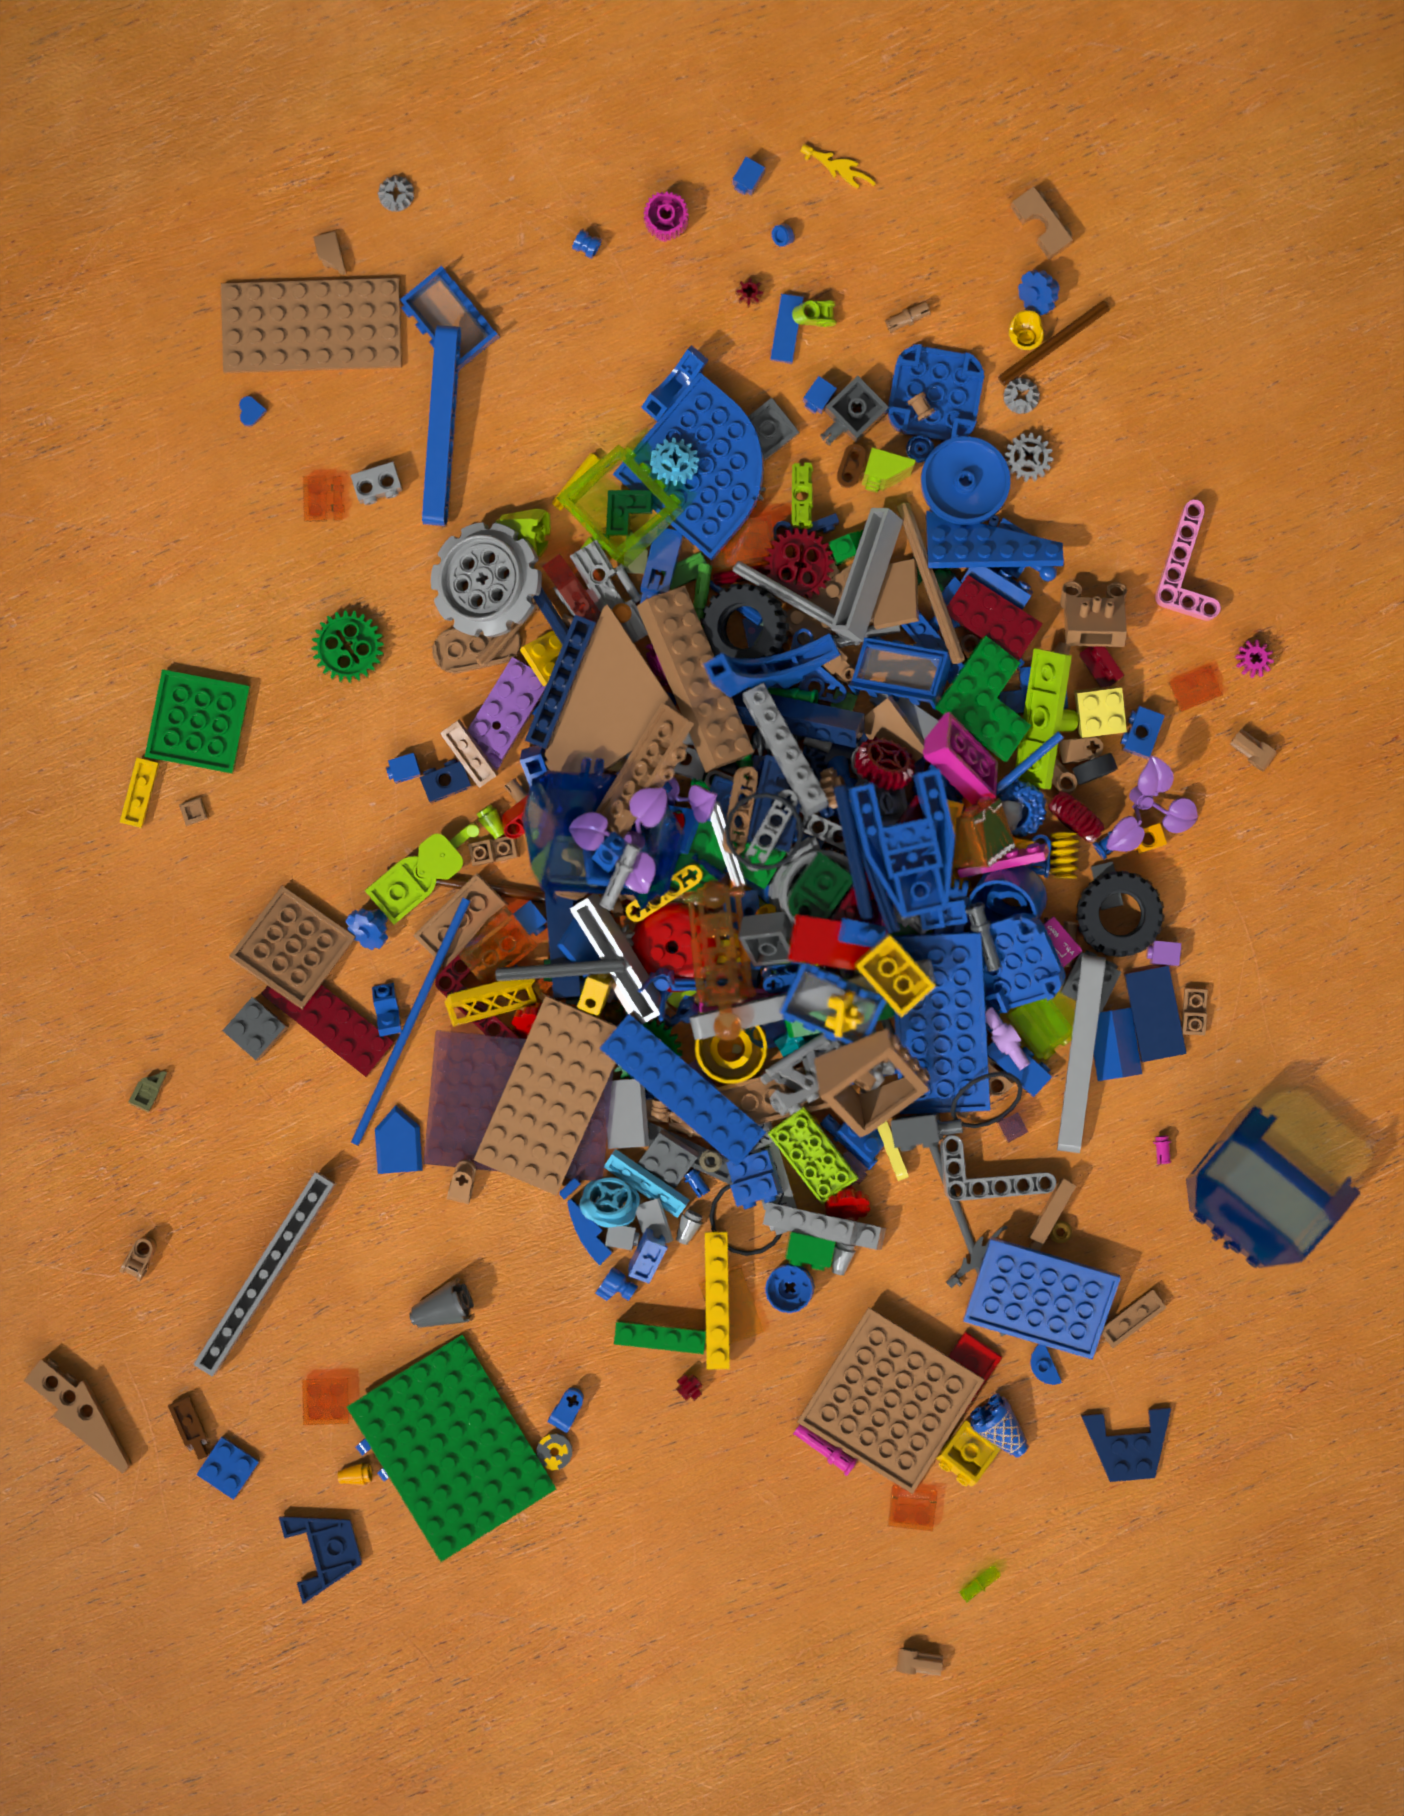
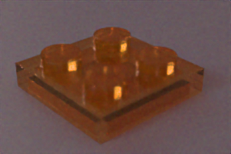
M348 1378L302 1380L303 1425L349 1424V1411L346 1408L349 1405Z

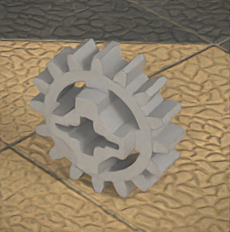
M1030 433L1028 438L1021 434L1020 440L1013 438L1014 446L1008 444L1007 449L1010 452L1005 453L1004 457L1009 459L1006 463L1012 467L1009 471L1010 474L1017 473V480L1022 476L1024 477V482H1027L1029 477H1032V480L1035 482L1037 475L1042 478L1045 476L1043 470H1050L1051 467L1047 463L1053 461L1052 457H1048L1052 453V449H1046L1048 441L1040 442L1042 436L1039 435L1037 439H1034L1033 433ZM1026 444H1033V445H1036V446H1035V447H1027ZM1015 450H1017L1019 460L1016 463L1014 461ZM1041 453L1043 454L1042 466L1040 465V462L1038 460V457ZM1026 455H1033L1032 461L1024 460ZM1023 468L1031 469L1032 472H1026V471H1023L1022 469H1023Z

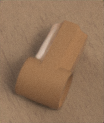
M1243 729L1236 734L1230 743L1233 748L1247 757L1254 767L1263 772L1277 755V752L1264 742H1259Z
M1055 759L1052 784L1056 787L1058 793L1063 791L1070 795L1077 786V779ZM1069 779L1072 782V788H1062L1060 781Z
M900 1647L896 1671L905 1674L924 1673L941 1676L943 1655L923 1653L917 1649Z

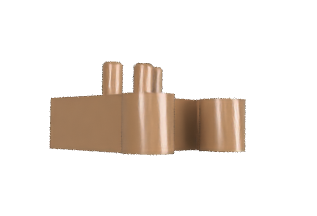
M1073 581L1065 583L1062 587L1060 605L1064 609L1066 646L1124 647L1127 634L1125 614L1126 586L1122 583L1114 582L1108 585L1106 598L1099 596L1090 598L1081 597L1082 587L1079 583Z

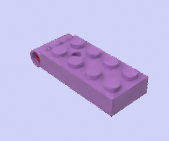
M514 657L509 661L468 728V732L496 771L536 708L546 686L543 687L532 668ZM494 723H500V729H493Z

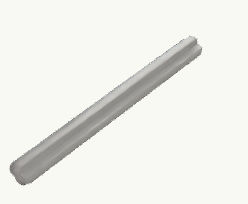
M741 561L735 564L733 568L735 573L827 626H832L835 617L833 614Z

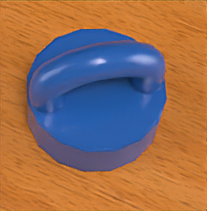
M782 223L772 229V239L776 245L784 247L794 242V233L789 225Z

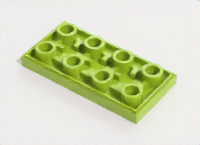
M805 1106L768 1131L767 1134L821 1204L825 1203L830 1196H835L839 1191H842L858 1179L857 1174Z

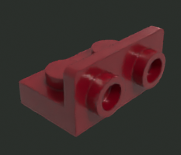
M1089 646L1079 653V657L1100 687L1112 686L1125 676L1105 646Z

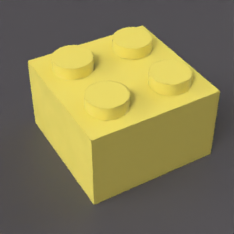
M1116 685L1074 691L1076 713L1079 718L1078 732L1082 738L1127 732L1122 687Z

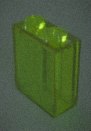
M1045 998L1021 1005L1005 1016L1037 1059L1043 1057L1047 1060L1056 1053L1055 1047L1059 1044L1065 1046L1071 1041L1073 1028L1051 999L1047 1001Z

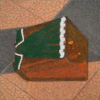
M988 796L982 797L977 800V804L964 809V813L956 818L955 868L990 867L1016 848L1000 798L990 799Z

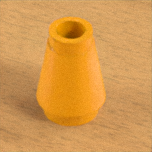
M364 1462L338 1471V1481L340 1484L367 1485L373 1479L371 1465Z

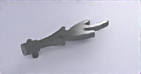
M1003 1226L1002 1228L997 1230L991 1237L996 1238L1002 1231L1006 1230L1008 1226ZM982 1236L977 1240L971 1253V1263L967 1264V1259L963 1258L961 1268L957 1274H953L946 1281L951 1288L956 1284L960 1287L963 1283L959 1278L968 1271L981 1266V1258L984 1257L989 1240L985 1246H982Z

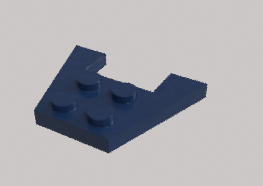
M1171 1408L1148 1410L1150 1432L1106 1436L1104 1414L1081 1415L1109 1482L1155 1478Z
M279 1516L285 1539L307 1533L318 1576L297 1582L302 1604H305L363 1564L351 1519Z

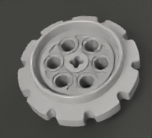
M485 523L472 524L461 529L462 535L460 538L451 536L438 552L441 562L438 565H433L431 572V589L438 591V596L434 599V603L445 620L452 621L454 619L453 627L458 631L478 637L483 631L487 637H497L510 632L513 622L522 624L531 614L535 607L531 599L535 595L538 596L541 591L542 572L534 568L535 563L539 560L534 548L525 539L518 541L519 533L497 523H494L490 529ZM494 553L495 560L490 564L489 558ZM474 559L475 565L472 569H469V563ZM509 569V577L504 579V572ZM468 581L469 586L467 590L463 591V584ZM503 591V598L498 601V593ZM482 597L483 603L478 607L477 600Z

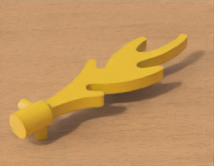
M803 144L800 152L806 154L804 159L809 160L812 155L829 170L833 178L836 177L835 171H838L846 182L857 189L859 185L853 180V177L864 179L872 186H875V182L868 176L849 169V167H857V162L847 159L829 161L828 158L832 157L833 153H819L814 151V148Z

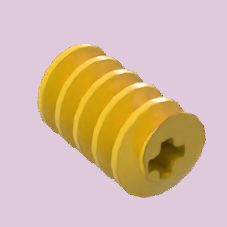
M1055 832L1051 834V837L1057 840L1051 842V847L1056 848V850L1050 852L1051 856L1056 857V859L1050 860V864L1056 867L1049 870L1050 874L1055 875L1052 878H1077L1076 875L1071 873V871L1078 869L1077 866L1072 865V862L1078 860L1077 857L1072 856V853L1079 851V849L1072 847V844L1079 843V840L1073 838V835L1077 833Z

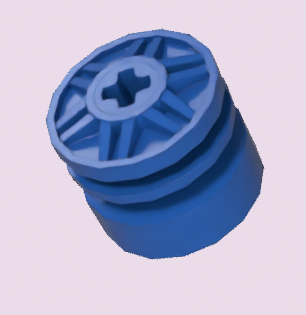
M787 1263L780 1265L770 1274L766 1281L765 1292L767 1300L772 1307L780 1312L794 1313L800 1311L808 1304L813 1296L815 1285L812 1275L806 1268ZM794 1282L796 1284L794 1287L796 1291L793 1292L791 1290L787 1292L785 1290L787 1288L785 1283L791 1284Z

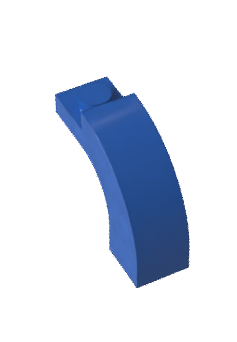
M691 345L669 376L649 394L641 408L658 422L694 378L703 372L702 369L708 362V359Z

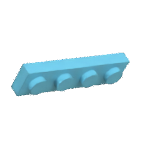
M617 1149L614 1150L604 1165L605 1169L650 1200L660 1198L663 1209L678 1218L690 1201Z

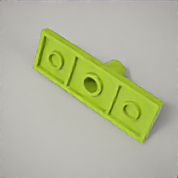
M1034 648L1023 719L1031 724V727L1019 743L1015 768L1058 731L1072 732L1077 728L1079 718L1076 711L1064 709L1072 655ZM1058 744L1017 779L1029 782L1039 788L1051 789Z

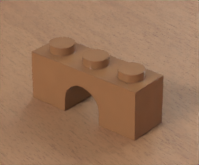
M1033 186L1015 199L1010 208L1023 225L1032 219H1038L1045 224L1046 232L1038 237L1036 243L1050 261L1072 244L1073 239L1071 237H1073V234L1067 226H1062L1056 210L1048 207L1045 203L1047 199L1040 190L1037 191Z

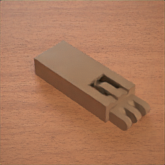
M1063 1178L1059 1180L1028 1235L1029 1238L1033 1239L1028 1248L1040 1251L1076 1185Z

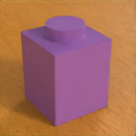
M1154 941L1152 945L1147 947V959H1150V964L1179 966L1181 943Z

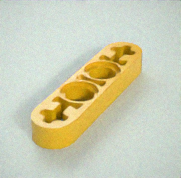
M689 864L650 889L647 894H642L633 900L626 908L627 917L632 921H640L695 886L703 877L702 868L697 864ZM688 869L692 871L697 870V879L694 880L693 877L685 882L688 886L685 887L683 880L678 875L681 874L682 878L689 874ZM669 881H677L680 884V890L676 893L671 892L668 889ZM651 893H658L661 896L660 904L654 905L650 902L649 896ZM644 898L645 904L651 910L648 911L647 907L640 911L641 916H638V914L633 915L631 913L633 910L632 906L640 907L644 903L641 899Z

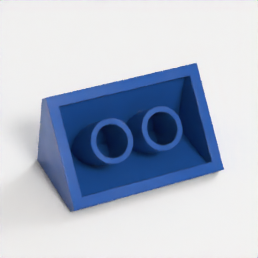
M1131 1008L1101 1012L1098 1015L1093 1052L1098 1081L1142 1074Z

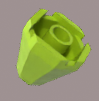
M531 509L504 514L495 522L519 533L518 541L520 539L529 541L538 557H541L546 550L548 541L545 540V535H550L551 522L550 514L545 510Z

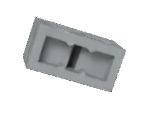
M393 462L350 475L360 504L371 505L378 502V498L385 496L386 499L394 498L399 495L398 492L403 491ZM385 477H392L394 479L391 486L385 487L382 485ZM369 483L372 485L371 492L362 493L361 487Z

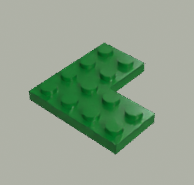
M984 636L935 708L943 715L950 712L979 743L1006 762L1031 727V724L997 699L1020 665V662L990 638Z
M709 821L699 822L689 853L680 854L667 878L689 864L699 865L703 870L701 881L683 894L701 905H704L725 867H727L713 824ZM732 840L734 847H736L737 843H735L734 840ZM746 843L743 852L739 853L744 859L751 844ZM755 846L754 849H757L758 852L755 857L750 856L749 859L751 863L760 864L759 855L761 852L765 855L766 851H762ZM773 849L765 865L778 863L784 858L786 852ZM739 861L744 877L763 889L766 888L776 869L752 871ZM688 869L689 874L682 878L681 874L678 875L683 880L685 887L688 886L685 883L688 879L692 877L694 880L697 879V870L692 871ZM672 880L668 882L669 886L678 891L680 890V884L677 881Z

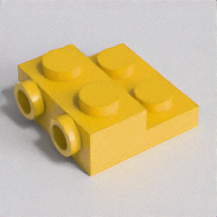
M965 1420L953 1437L946 1443L936 1459L940 1461L938 1464L940 1468L946 1472L952 1471L957 1475L956 1479L960 1484L972 1487L979 1481L1001 1448L975 1432L970 1426L971 1424Z

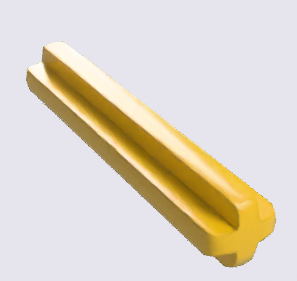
M590 453L552 501V505L558 510L564 508L600 462V459L595 454Z

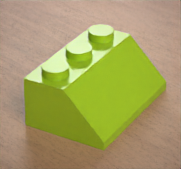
M872 448L862 485L866 486L865 489L871 492L884 491L910 477L915 460Z

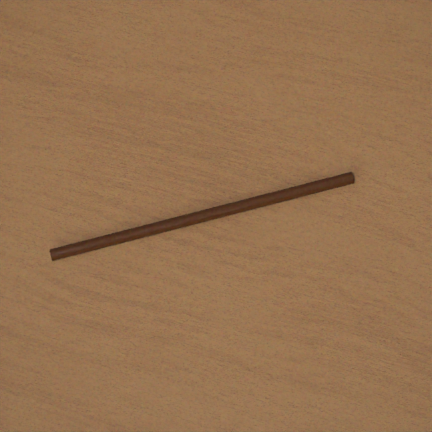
M457 877L436 879L435 885L461 889L469 879ZM488 883L500 896L546 903L545 892ZM585 898L578 899L577 904ZM622 905L623 916H626L627 907L626 905ZM637 907L635 914L641 916L640 911L644 908Z

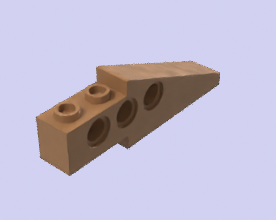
M46 1358L41 1359L24 1381L58 1408V1411L53 1415L55 1419L122 1474L126 1472L132 1463L86 1379L82 1380L78 1385L76 1383L77 1379L68 1372L65 1374L58 1369L60 1365L51 1358L48 1360ZM50 1376H55L58 1379L56 1388L49 1385L48 1379ZM67 1390H72L75 1393L76 1399L74 1402L66 1399ZM85 1404H89L93 1408L91 1416L84 1414L83 1407Z

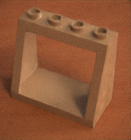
M888 1029L814 1058L820 1096L859 1137L868 1135L929 1091L928 1081L930 1080V1075L927 1069L920 1066L916 1057L913 1058L906 1046L903 1047L899 1038L896 1035L893 1036ZM885 1058H888L905 1076L861 1095L850 1086L852 1082Z

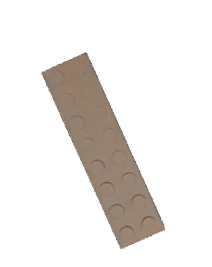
M683 586L643 601L637 606V609L679 710L685 718L694 723L689 734L705 772L739 761L752 754L754 750L732 698L712 683L703 665L715 657L686 587Z

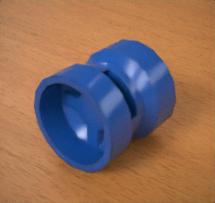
M581 229L572 245V249L577 252L582 251L588 258L593 259L601 245L602 239L597 236L591 237L588 231Z

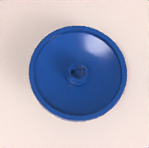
M955 437L939 444L927 457L921 473V490L927 505L943 520L957 525L979 524L995 515L1005 503L1010 490V472L1002 454L990 443L975 437Z

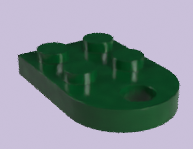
M817 852L789 891L787 897L789 913L795 919L796 915H799V907L806 905L809 908V917L827 919L852 884V876L821 852Z

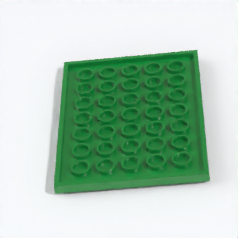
M463 1335L346 1406L440 1563L557 1490Z

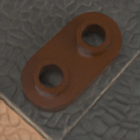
M851 444L845 449L837 473V481L840 486L852 488L858 483L866 459V451L863 446ZM857 453L859 455V458L857 460H853L851 458V454ZM850 474L852 476V479L850 481H846L844 479V475Z

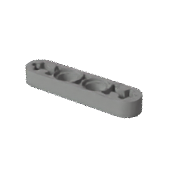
M783 790L778 794V796L783 798L791 796L792 805L796 808L797 796L793 791ZM774 801L745 855L746 861L751 863L749 857H755L758 851L754 847L757 846L760 850L766 851V854L764 855L761 852L759 855V861L761 862L760 864H755L765 865L792 815V811L787 806L784 809L785 812H788L787 815L781 810L775 809L777 806L779 809L782 808L783 803L781 801ZM773 815H780L783 818V823L780 826H773L770 823V818ZM767 834L771 836L772 843L769 846H762L760 844L759 838L762 835ZM746 866L749 870L758 871V869Z

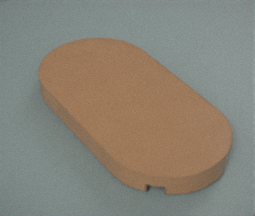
M455 628L445 630L435 640L432 654L436 664L442 670L458 674L508 663L512 657L515 658L521 647V638L517 631L485 667L480 666L476 662V657L494 637L485 636L483 631L478 637L458 631Z

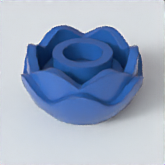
M925 435L913 436L907 443V455L910 459L915 460V462H925L934 449V444Z

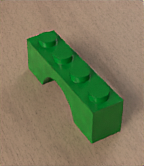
M617 1320L614 1345L704 1354L706 1330L663 1327Z

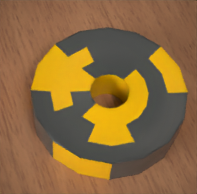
M552 1433L541 1439L537 1447V1458L545 1468L559 1470L570 1462L572 1445L564 1435ZM557 1448L559 1454L554 1456L550 1453V1450Z

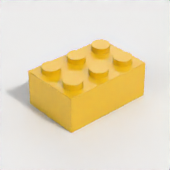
M888 933L854 963L901 1017L936 987Z

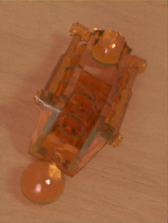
M711 880L702 887L697 888V892H684L682 895L683 901L688 903L692 935L691 950L696 985L694 1002L702 1003L705 1006L718 1005L719 1015L713 1022V1031L719 1039L730 1041L738 1037L742 1029L740 1019L737 1015L733 1014L732 1003L745 1002L749 997H755L756 988L752 985L750 958L739 939L743 917L741 897H744L745 888L743 886H734L729 889V884L724 885L719 881ZM730 897L736 900L737 914L732 912ZM698 900L699 916L695 918L694 902ZM726 902V913L705 915L704 905L716 909L723 906ZM738 921L739 931L734 929L733 923ZM696 925L701 926V932L698 935ZM729 935L730 946H721L720 936ZM715 936L717 947L709 948L708 937ZM736 940L739 942V947L736 946ZM700 943L703 944L702 950L700 949ZM718 956L727 958L726 962L721 965L716 964L714 961ZM739 957L741 959V964H739L737 958ZM740 975H742L743 981L739 979ZM720 978L729 980L728 984L724 987L718 986L717 981Z

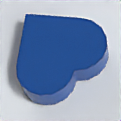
M243 397L239 402V407L242 411L240 420L245 426H254L267 412L252 397Z

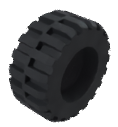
M750 584L731 585L730 588L719 590V595H713L710 598L711 604L704 607L703 612L706 614L704 619H700V623L704 626V633L714 657L724 653L729 657L738 659H757L782 653L784 649L781 647L783 643L788 641L786 636V630H789V623H786L788 615L786 610L782 609L783 604L781 601L776 599L772 593ZM743 606L756 609L763 619L761 638L754 646L746 649H741L731 644L726 632L727 621L730 615L736 609Z
M1115 871L1101 875L1089 883L1087 888L1082 891V896L1077 902L1076 920H1078L1079 932L1083 934L1084 940L1094 950L1108 956L1125 957L1142 952L1154 943L1156 936L1162 930L1161 924L1164 921L1165 914H1163L1162 908H1164V904L1159 898L1160 894L1157 889L1153 888L1152 883L1148 879L1145 880L1136 873ZM1114 893H1125L1132 896L1139 904L1141 910L1138 926L1126 935H1115L1108 932L1101 924L1099 918L1102 902Z

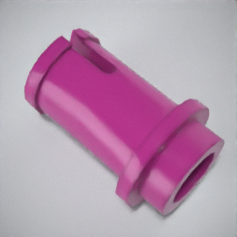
M1156 1136L1155 1141H1153V1144H1156L1157 1164L1171 1163L1169 1147L1171 1140H1169V1136Z

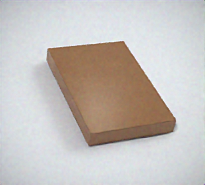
M915 559L888 565L873 610L874 627L876 630L919 621L917 563Z
M892 696L888 697L864 716V733L868 739H873L874 737L881 739L884 737L887 741L892 739L894 743H900L902 748H907V753L912 754V759L915 760V763L924 756L925 741Z

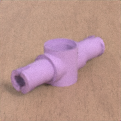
M993 1007L985 1011L986 1022L992 1029L991 1033L993 1036L991 1038L1001 1053L1009 1054L1019 1070L1028 1066L1030 1061L1020 1048L1021 1039L1010 1024L1003 1023Z

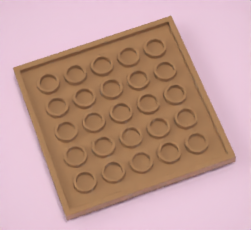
M868 1307L797 1422L913 1494L982 1385L984 1378Z

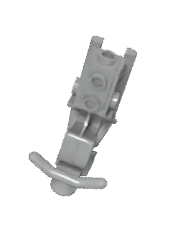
M866 1024L855 1028L857 1034L863 1032ZM875 1026L871 1032V1035L876 1034ZM822 1033L766 1069L767 1073L760 1077L764 1085L775 1080L776 1083L783 1084L795 1091L792 1094H784L776 1090L770 1097L774 1110L779 1112L781 1116L788 1112L793 1115L802 1108V1103L805 1101L811 1103L820 1095L818 1093L819 1085L814 1058L844 1047L845 1042L839 1039L836 1042L829 1040ZM890 1060L888 1063L880 1062L868 1071L876 1078V1082L871 1090L877 1089L885 1079L883 1074L893 1075L895 1073V1065ZM803 1061L806 1074L803 1075L792 1067ZM860 1088L861 1094L869 1092L868 1090Z

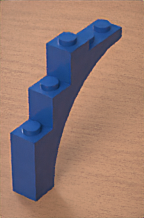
M829 633L814 642L782 654L757 659H738L722 653L703 665L712 683L727 696L732 697L748 687L753 689L762 683L766 689L776 683L784 689H788L804 680V675L840 656L841 653L832 635Z

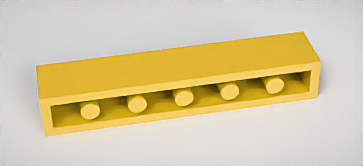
M705 1231L707 1369H729L727 1231Z

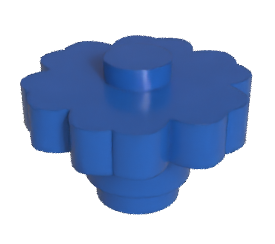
M1034 269L1022 275V283L1018 285L1019 298L1024 301V308L1039 315L1047 314L1055 308L1054 302L1058 300L1060 290L1058 282L1044 270L1038 272Z
M361 908L359 911L353 910L348 915L346 923L349 927L347 930L355 936V941H360L362 947L374 950L375 947L380 949L388 939L385 933L387 930L385 927L387 917L381 910L374 909L368 911Z

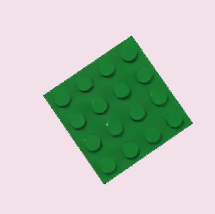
M162 669L144 757L234 774L251 687Z

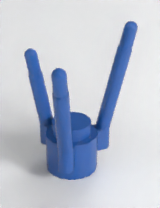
M660 968L655 973L651 972L649 978L638 989V992L642 993L653 981L654 986L661 990L660 1021L664 1020L667 989L670 986L672 988L676 987L674 971H670L667 968Z

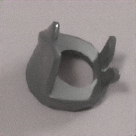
M990 801V802H988V804H987L988 808H989L990 805H992V804H993L994 802H996V801ZM1001 801L1002 805L993 814L996 813L998 815V811H1002L1005 828L1011 827L1012 830H1015L1018 822L1022 819L1023 805L1019 802Z

